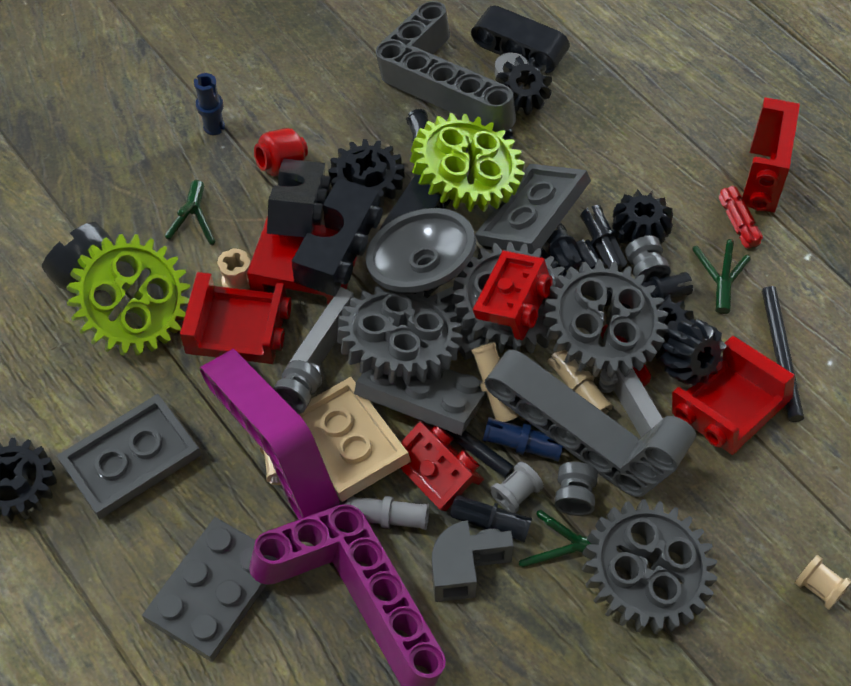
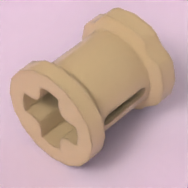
M233 248L223 252L218 257L217 264L222 274L221 282L223 287L250 290L247 271L251 262L245 251Z
M816 555L800 574L795 584L800 588L803 586L808 588L825 602L824 606L830 610L851 585V580L839 577L822 564L823 558Z

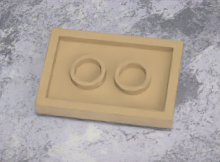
M352 377L312 398L304 413L299 414L315 439L335 491L342 502L411 462L407 450L371 402L354 394L356 382Z

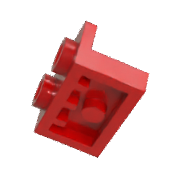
M502 251L472 309L475 318L511 326L515 339L524 340L529 328L535 326L538 318V309L543 299L550 295L549 289L553 285V279L549 275L545 259Z
M420 421L401 441L411 462L402 466L401 470L439 510L446 511L453 504L456 496L461 495L471 483L480 485L484 478L476 471L480 465L472 456L464 450L458 453L450 445L454 439L445 429L437 426L432 427Z

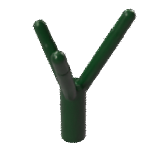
M199 180L191 182L186 204L178 210L177 219L165 234L166 239L172 238L189 214H195L210 245L215 244V239L200 208L204 191L203 182Z
M728 239L726 242L721 276L699 246L692 248L699 261L717 284L715 311L720 314L730 312L731 284L750 261V256L744 255L730 273L734 246L732 239Z
M538 510L536 513L537 517L557 533L571 541V544L521 559L519 566L527 567L576 551L582 553L585 547L591 545V543L587 540V537L575 534L544 511Z

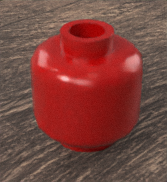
M282 128L262 134L254 147V157L258 167L273 177L279 176L283 159L305 161V157L308 155V146L305 139L300 137L291 128Z

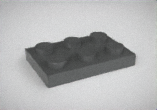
M529 164L524 171V176L516 194L511 196L508 203L501 201L499 208L494 209L476 232L475 236L479 244L493 247V243H497L501 249H506L508 242H512L514 249L520 251L521 246L525 243L528 247V253L531 254L538 248L541 249L591 182L587 170Z
M440 368L439 377L437 378L427 372L425 382L422 383L416 376H411L410 384L407 385L402 377H397L395 382L391 384L389 383L388 375L385 374L378 380H375L374 370L370 369L359 377L354 390L355 395L458 435L463 434L488 397L487 392H483L480 387V383L483 381L469 374H461L451 369L446 370Z
M156 394L58 454L57 458L100 520L201 456V452L160 395Z
M214 517L142 614L144 621L210 662H213L267 585L256 581L251 576L249 570L256 540ZM269 555L263 556L264 558H266V559H268V560H273V561H274V560H277V559H276L275 557H273V556H269Z

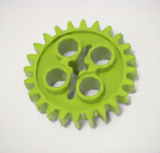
M453 113L449 114L447 121L441 116H437L435 123L427 121L425 128L419 129L411 148L412 155L410 158V162L415 164L412 171L413 174L421 175L418 183L420 185H431L428 192L429 195L439 192L442 194L440 202L444 203L451 199L455 209L461 203H465L469 212H472L474 205H478L483 212H486L489 204L498 209L501 201L508 203L511 196L516 194L524 176L522 169L525 162L518 160L522 153L521 150L512 149L515 143L514 139H503L506 131H493L494 123L492 122L486 126L481 125L480 117L471 122L467 114H463L462 119L457 120Z
M119 234L115 245L106 237L101 242L102 251L97 246L91 245L88 251L92 259L81 255L77 262L83 269L73 268L70 273L74 279L79 281L69 283L67 286L68 291L77 294V296L68 300L67 306L79 308L71 319L72 321L82 319L85 321L84 326L79 332L83 334L92 330L95 333L91 341L93 345L100 339L106 340V352H109L115 344L119 345V352L122 356L127 353L129 346L133 347L136 356L143 352L144 344L152 352L158 348L156 338L166 344L171 340L167 330L177 333L181 329L175 320H184L186 312L180 309V307L187 306L189 298L181 296V293L187 291L191 286L190 284L179 282V279L186 273V270L175 271L173 265L178 260L177 256L166 260L164 255L167 247L163 246L156 252L153 250L154 240L152 238L143 246L140 245L138 234L133 236L130 243H126L123 234ZM120 261L129 263L134 271L133 276H122L117 271L116 263ZM148 269L150 274L135 292L133 299L127 303L115 321H110L109 315L125 296L126 291L134 284L142 271ZM147 285H159L164 293L163 299L152 298L148 294ZM104 290L108 292L112 298V304L110 306L99 305L95 301L94 291ZM134 312L138 314L142 320V327L140 329L129 327L125 321L126 313Z

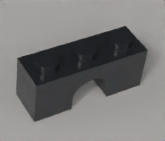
M283 159L279 170L278 186H273L268 199L267 234L305 238L307 233H313L315 225L321 226L323 204L330 193L331 176H325V163Z
M340 178L337 179L323 204L325 227L339 233L331 237H319L307 233L291 261L294 283L334 297L341 285H346L349 282L353 272V262L357 255L362 256L368 243V234L371 228L376 229L383 214V208L379 207V191Z

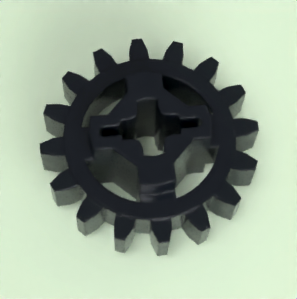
M363 139L362 146L349 142L350 150L338 149V158H331V168L328 169L332 188L337 179L340 178L379 191L380 206H384L385 197L394 200L396 198V190H402L403 179L405 178L404 165H402L401 155H394L391 145L382 149L381 141L377 140L374 146H371L367 139Z
M11 438L7 447H3L0 443V516L3 515L8 524L13 522L16 514H20L24 520L29 519L28 510L32 507L38 511L43 510L40 503L41 498L51 499L53 494L48 486L57 484V479L52 472L55 470L50 457L48 458L42 446L35 449L32 441L29 439L22 446H19L16 438Z

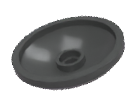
M428 208L409 212L386 224L372 238L366 252L367 268L375 282L392 291L416 293L437 288L455 278L470 262L476 247L474 230L464 216L451 210Z

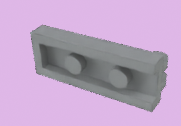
M342 287L339 288L336 296L333 297L290 362L293 360L308 362L321 375L320 365L337 341L339 316H342L343 307H350V300L354 297L353 292Z
M617 368L613 379L608 377L606 369L601 371L598 384L599 390L603 393L615 392L642 438L663 418L632 368L629 375L625 377L620 369Z

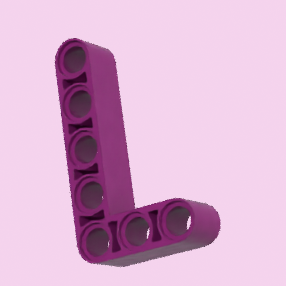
M235 349L199 367L201 375L210 391L270 457L287 499L298 519L340 505L339 498L318 446L305 421Z
M348 504L338 505L266 531L258 536L249 565L250 574L256 581L267 585L276 584L333 562L400 685H436L445 668L446 659L444 653L367 519L358 508ZM339 528L345 529L349 531V533L342 532L339 530ZM301 542H309L314 546H306ZM266 555L273 556V557H275L277 560H274V561H273V560H268V559L264 558L263 556H266ZM357 561L366 563L368 567L361 566ZM375 595H381L387 598L388 601H381ZM395 630H402L409 637H402ZM415 665L425 667L430 674L421 673L415 668Z

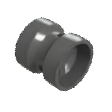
M640 237L626 247L627 259L631 265H634L633 275L635 278L643 274L645 276L643 282H647L652 276L660 279L669 277L671 274V268L667 259L662 257L663 248L657 237Z
M293 360L288 363L282 373V379L277 381L273 389L298 414L304 413L310 403L311 395L315 394L321 384V375L308 362Z
M567 462L559 466L557 481L561 487L556 491L555 508L568 515L584 516L591 514L595 507V495L592 493V489L597 485V469L582 462Z

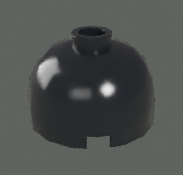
M97 222L86 223L70 232L74 239L65 246L59 241L45 257L42 269L47 274V277L59 288L68 291L67 286L69 283L79 282L70 273L73 268L83 269L77 262L81 255L92 259L88 251L91 245L97 246L102 251L101 242L106 237L115 245L109 234Z

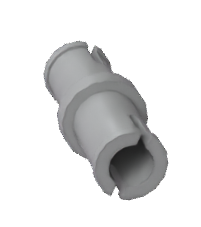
M354 496L347 499L346 504L358 508L364 514L368 523L381 524V528L390 529L392 525L427 529L429 504L394 501V497L385 496L383 500Z

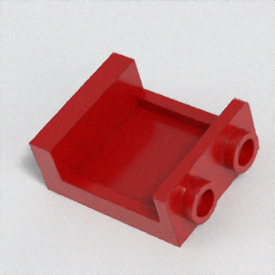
M764 98L751 142L750 153L769 156L770 159L753 158L741 200L745 201L748 208L773 213L776 211L790 169L800 108L799 103Z
M266 219L247 271L250 290L267 292L269 285L276 286V283H284L286 289L325 296L327 298V305H329L334 297L294 283L291 261L304 237L267 234ZM315 225L312 234L319 237H331L339 232L326 228L325 225ZM357 257L353 262V267L355 266ZM348 283L346 285L342 284L341 287L347 289Z
M197 272L180 332L185 353L217 358L235 349L246 361L273 364L276 350L282 351L284 345L285 330L282 328L283 320L290 318L292 298L286 296L285 284L276 283L274 293L214 286L211 273Z
M731 336L725 342L727 346L723 350L722 356L725 360L717 365L718 374H710L707 384L697 383L687 391L677 387L672 392V414L686 421L695 430L703 434L711 445L718 448L721 447L731 455H734L793 398L795 375L737 337Z

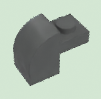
M468 520L458 522L444 530L436 540L432 551V582L435 602L475 598L477 587L475 566L512 562L513 540L511 531L501 532L498 529H486L480 531L477 535H470Z

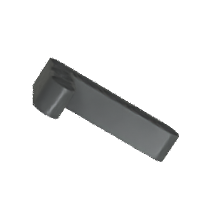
M429 1L422 4L377 46L376 57L381 78L385 83L462 117L463 114H467L472 122L477 117L481 118V125L486 126L492 122L494 123L492 130L496 132L509 130L516 123L513 92L509 87L433 55L450 37L447 11L443 3Z
M507 350L484 382L487 390L495 398L555 442L562 445L563 448L582 462L595 467L601 476L620 490L634 497L644 496L675 472L696 438L695 430L686 421L675 416H667L639 439L533 360L516 350Z

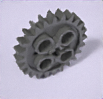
M508 242L506 250H503L539 258L541 256L540 248L533 254L528 253V247L525 243L521 246L520 251L514 249L512 242ZM493 243L491 254L485 249L480 248L478 257L472 256L470 262L454 280L452 303L456 304L455 313L457 317H463L462 329L473 327L471 339L475 340L483 336L485 337L484 345L492 342L498 343V351L501 354L506 346H512V350L520 351V347L525 346L530 354L534 353L536 342L546 349L550 342V339L546 338L550 327L542 325L546 312L542 311L543 306L541 305L538 309L536 324L533 328H529L524 340L515 339L511 326L475 318L472 309L502 253L497 243ZM553 256L545 259L549 275L553 279L552 286L555 285L559 275L563 276L565 269L564 267L552 268ZM544 298L542 304H545V301L548 298Z
M597 260L594 269H591L586 262H582L579 272L570 267L566 276L559 275L555 285L549 289L550 295L547 297L548 299H546L542 310L546 312L542 325L550 327L546 338L558 339L553 351L560 352L566 350L568 353L564 362L567 364L577 359L579 361V372H582L589 365L592 366L593 377H597L601 369H606L608 377L613 379L617 368H619L626 377L633 367L640 371L646 361L652 362L657 354L656 350L659 351L665 341L662 337L667 332L668 326L663 323L668 316V312L659 310L664 300L663 298L651 297L656 289L655 285L645 288L642 286L645 278L643 274L635 279L630 277L632 269L630 266L622 273L618 271L617 262L613 261L609 269L604 268L601 260ZM607 291H610L612 298L606 316L608 327L603 336V347H600L598 340L604 322V313L602 311L607 302ZM583 295H588L592 297L595 301H590L586 299ZM620 303L627 304L632 309H627L623 307ZM577 328H584L587 331H589L590 334H584L580 332ZM615 336L623 337L628 343L619 341Z
M376 286L374 295L367 291H362L361 300L352 297L350 307H343L342 316H339L337 343L341 344V354H349L348 363L350 365L361 362L360 373H365L372 369L374 370L375 380H378L385 374L388 375V380L391 384L395 382L397 377H402L406 385L410 384L411 376H416L423 383L426 380L427 372L437 378L439 377L440 368L449 370L451 360H457L458 350H460L462 341V324L456 322L457 314L455 312L448 313V303L437 305V295L425 298L424 291L417 292L416 294L392 290L384 292L379 286Z
M645 499L641 500L636 510L629 501L625 502L621 512L613 507L607 514L608 519L601 517L595 525L597 530H592L587 537L591 545H587L582 552V555L591 559L586 561L582 571L594 574L586 583V588H599L600 590L593 601L600 603L606 600L610 604L606 610V616H610L616 611L620 612L621 626H624L630 619L635 620L636 632H641L647 623H650L654 634H658L661 631L664 623L670 632L679 626V620L684 625H687L694 619L693 613L699 615L706 606L703 601L707 602L714 594L708 586H712L717 581V576L707 571L717 564V560L705 557V554L713 546L710 543L700 544L698 539L702 536L704 530L698 529L692 532L689 526L693 518L689 516L683 521L678 520L677 507H674L669 514H666L663 511V503L658 501L653 510H649ZM631 533L640 534L645 539L646 545L635 542ZM618 547L621 549L622 553H619L617 551ZM668 552L678 554L683 564L680 565L672 561ZM648 562L652 564L651 570L647 568ZM615 567L626 569L630 574L631 580L619 577ZM653 586L664 589L668 595V600L660 599L656 596Z

